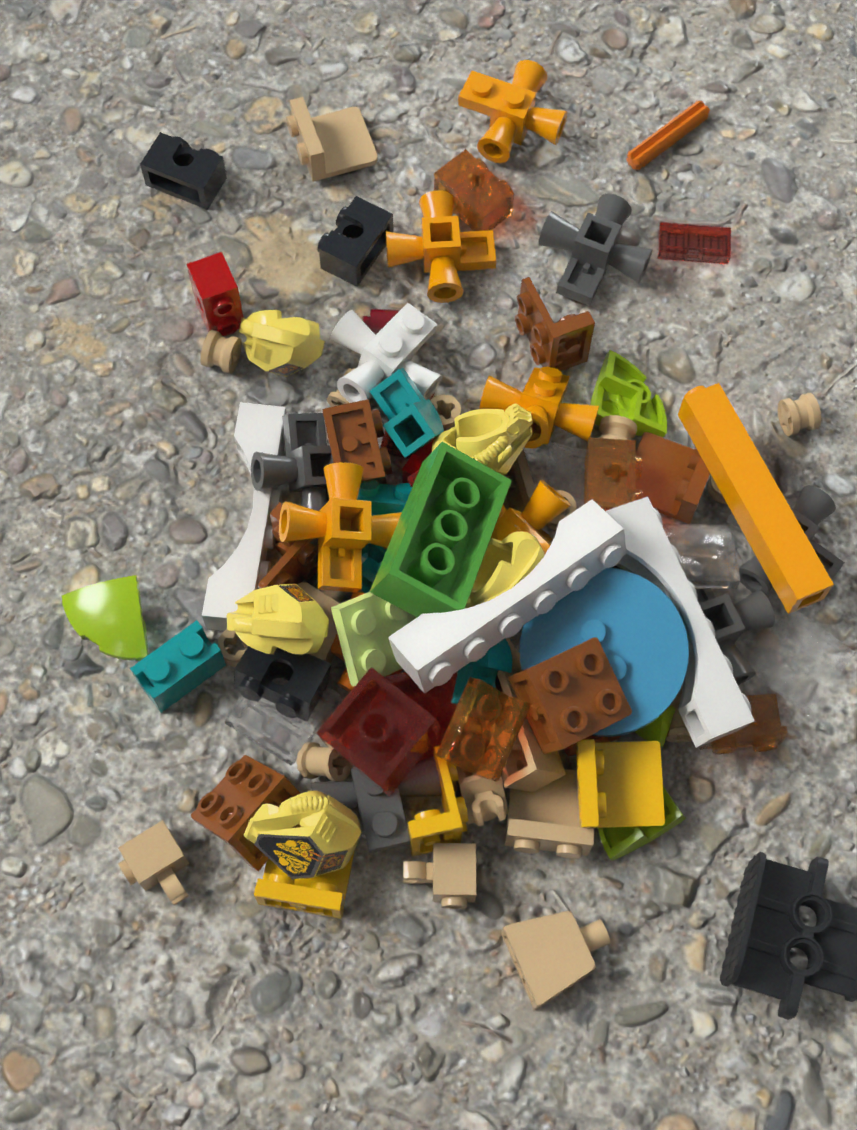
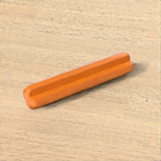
M697 101L629 151L626 159L628 165L634 170L643 168L707 120L710 113L709 107L703 101Z

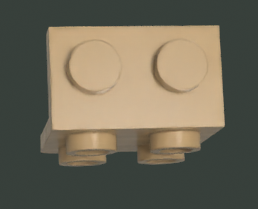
M303 97L290 100L291 115L286 116L287 126L291 137L297 138L298 144H296L299 160L301 165H307L313 182L373 166L377 163L378 155L359 108L349 107L311 118Z
M564 769L566 775L535 792L510 789L505 846L514 847V850L517 852L529 854L539 853V850L556 852L557 856L569 859H579L582 855L588 856L593 847L594 828L580 827L576 770Z

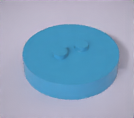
M605 568L592 577L582 589L572 591L556 602L550 611L545 614H539L527 622L522 629L519 650L521 669L524 670L588 639L598 638L632 709V714L590 736L615 737L646 727L667 710L683 684L688 666L689 646L683 620L673 602L661 589L649 580L632 572L616 568Z

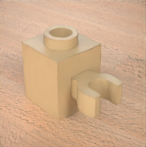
M492 750L454 760L458 773V781H456L459 797L463 796L469 820L467 823H475L480 827L484 825L483 821H489L495 817H498L500 821L505 820L506 814L509 813L501 773Z
M163 820L118 847L124 857V860L118 863L130 885L138 881L142 888L147 891L160 883L173 905L188 897L186 890L175 873L190 863Z
M433 843V863L403 861V884L433 883V902H441V907L444 909L467 908V902H475L476 843Z

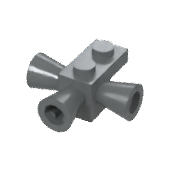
M615 194L601 195L595 215L587 213L580 229L553 211L548 214L540 233L538 245L572 251L571 259L558 283L556 293L590 306L609 265L635 282H641L653 249L618 244L621 227L632 213L630 204L624 198Z
M287 413L282 416L286 457L254 452L251 460L252 484L257 491L289 484V492H302L301 506L319 511L329 501L323 468L334 463L330 445H327L324 415L323 413Z
M807 485L803 487L794 507L790 506L832 580L845 562L812 539L820 528L818 524L832 514L836 506L826 492L815 486ZM731 512L726 522L740 528ZM756 555L736 570L738 580L753 593L761 590L766 596L769 594L772 584Z
M703 571L687 576V580L694 585L697 591V601L705 617L713 624L715 639L723 655L732 664L733 676L737 685L748 681L756 675V671L734 643L743 631L772 628L774 626L775 615L770 600L764 592L757 590L736 604H733L728 593L715 597Z
M368 723L346 730L343 736L357 765L356 768H351L353 782H310L312 791H320L327 796L330 795L349 809L358 807L369 854L410 845V837L400 797L442 796L434 756L432 755L395 772L392 760L384 761L382 724Z

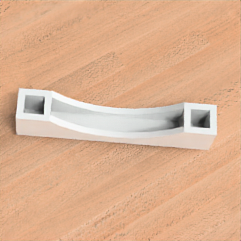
M240 402L234 438L238 454L247 466L250 476L251 460L254 452L283 456L285 440L282 416L286 414L285 407ZM278 486L260 491L254 488L253 509L243 538L225 564L208 578L202 618L206 629L227 630L226 615L238 609V605L235 602L250 592L259 589V582L270 571L271 563L266 561L268 548L274 549L275 536L272 533L273 528L269 513L279 502L282 503V490H277Z
M648 497L606 510L605 512L624 528L627 554L622 557L616 566L637 574L655 584L673 602L683 620L688 638L689 658L686 675L682 684L678 711L695 747H700L737 732L754 722L750 702L741 693L735 681L732 664L723 655L715 639L713 624L705 617L697 601V591L694 585L686 578L680 565L679 553L675 546L670 544L663 529L660 513L653 508Z
M590 500L559 521L555 537L543 559L529 575L513 588L492 600L470 608L446 613L422 614L389 636L388 639L396 661L424 694L435 686L443 685L455 672L468 663L481 659L488 649L501 640L514 636L527 622L539 614H545L550 611L556 602L572 591L582 589L592 577L605 568L615 566L627 554L624 528L594 500Z

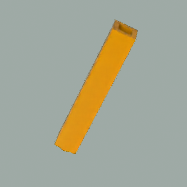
M720 383L706 388L702 385L691 389L683 398L678 416L787 613L790 614L823 600L834 583Z

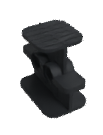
M759 852L749 861L741 881L740 894H738L737 898L738 903L734 911L735 916L731 924L732 929L728 937V947L726 948L725 960L722 964L721 985L729 986L732 984L780 999L778 1017L790 1020L796 1017L804 984L842 995L846 1001L854 1002L857 1000V908L825 899L822 896L829 865L828 859L817 856L811 861L808 871L766 859V853ZM800 906H807L814 911L817 918L815 927L807 926L801 921L799 917ZM791 948L801 949L806 954L808 965L805 970L798 969L792 964L790 960Z

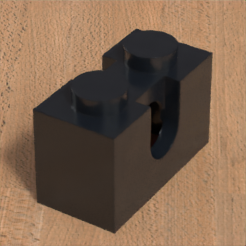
M161 132L140 163L146 186L206 210L209 209L227 179L223 156H220L212 149L201 148L197 151L192 149L183 138L172 137Z
M355 196L348 207L344 206L340 210L336 219L337 228L334 231L331 230L330 233L326 232L323 234L318 243L317 251L319 252L320 268L358 287L385 248L386 231L394 232L393 213Z
M248 646L234 669V689L238 690L248 700L258 702L262 697L275 703L276 710L288 718L298 717L308 722L329 683L331 663L310 654L298 655L289 653L278 647L274 654H267ZM283 678L289 682L284 685H278L273 683L272 680Z

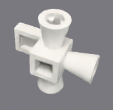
M407 303L375 335L353 310H349L336 324L330 340L361 354L356 369L338 379L337 387L340 394L349 403L366 399L370 401L372 398L370 390L398 369L404 368L425 400L430 399L441 383L443 376L411 360L418 349L435 333L437 323Z

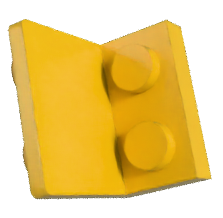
M595 739L580 740L576 743L579 821L581 828L664 825L661 746L659 741L595 743Z
M443 745L434 747V759L441 784L442 796L440 798L444 813L440 814L438 809L427 810L414 816L415 820L408 821L409 846L412 857L433 852V843H461L462 832L467 831L466 822L469 820L463 796L456 798L454 793L457 791L456 781H458L456 764L453 756L445 757Z
M354 852L344 868L317 877L291 879L269 859L266 862L263 879L257 878L254 897L259 905L342 919Z

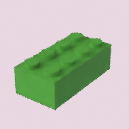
M442 441L422 462L370 593L415 617L425 613H446L465 609L512 480Z

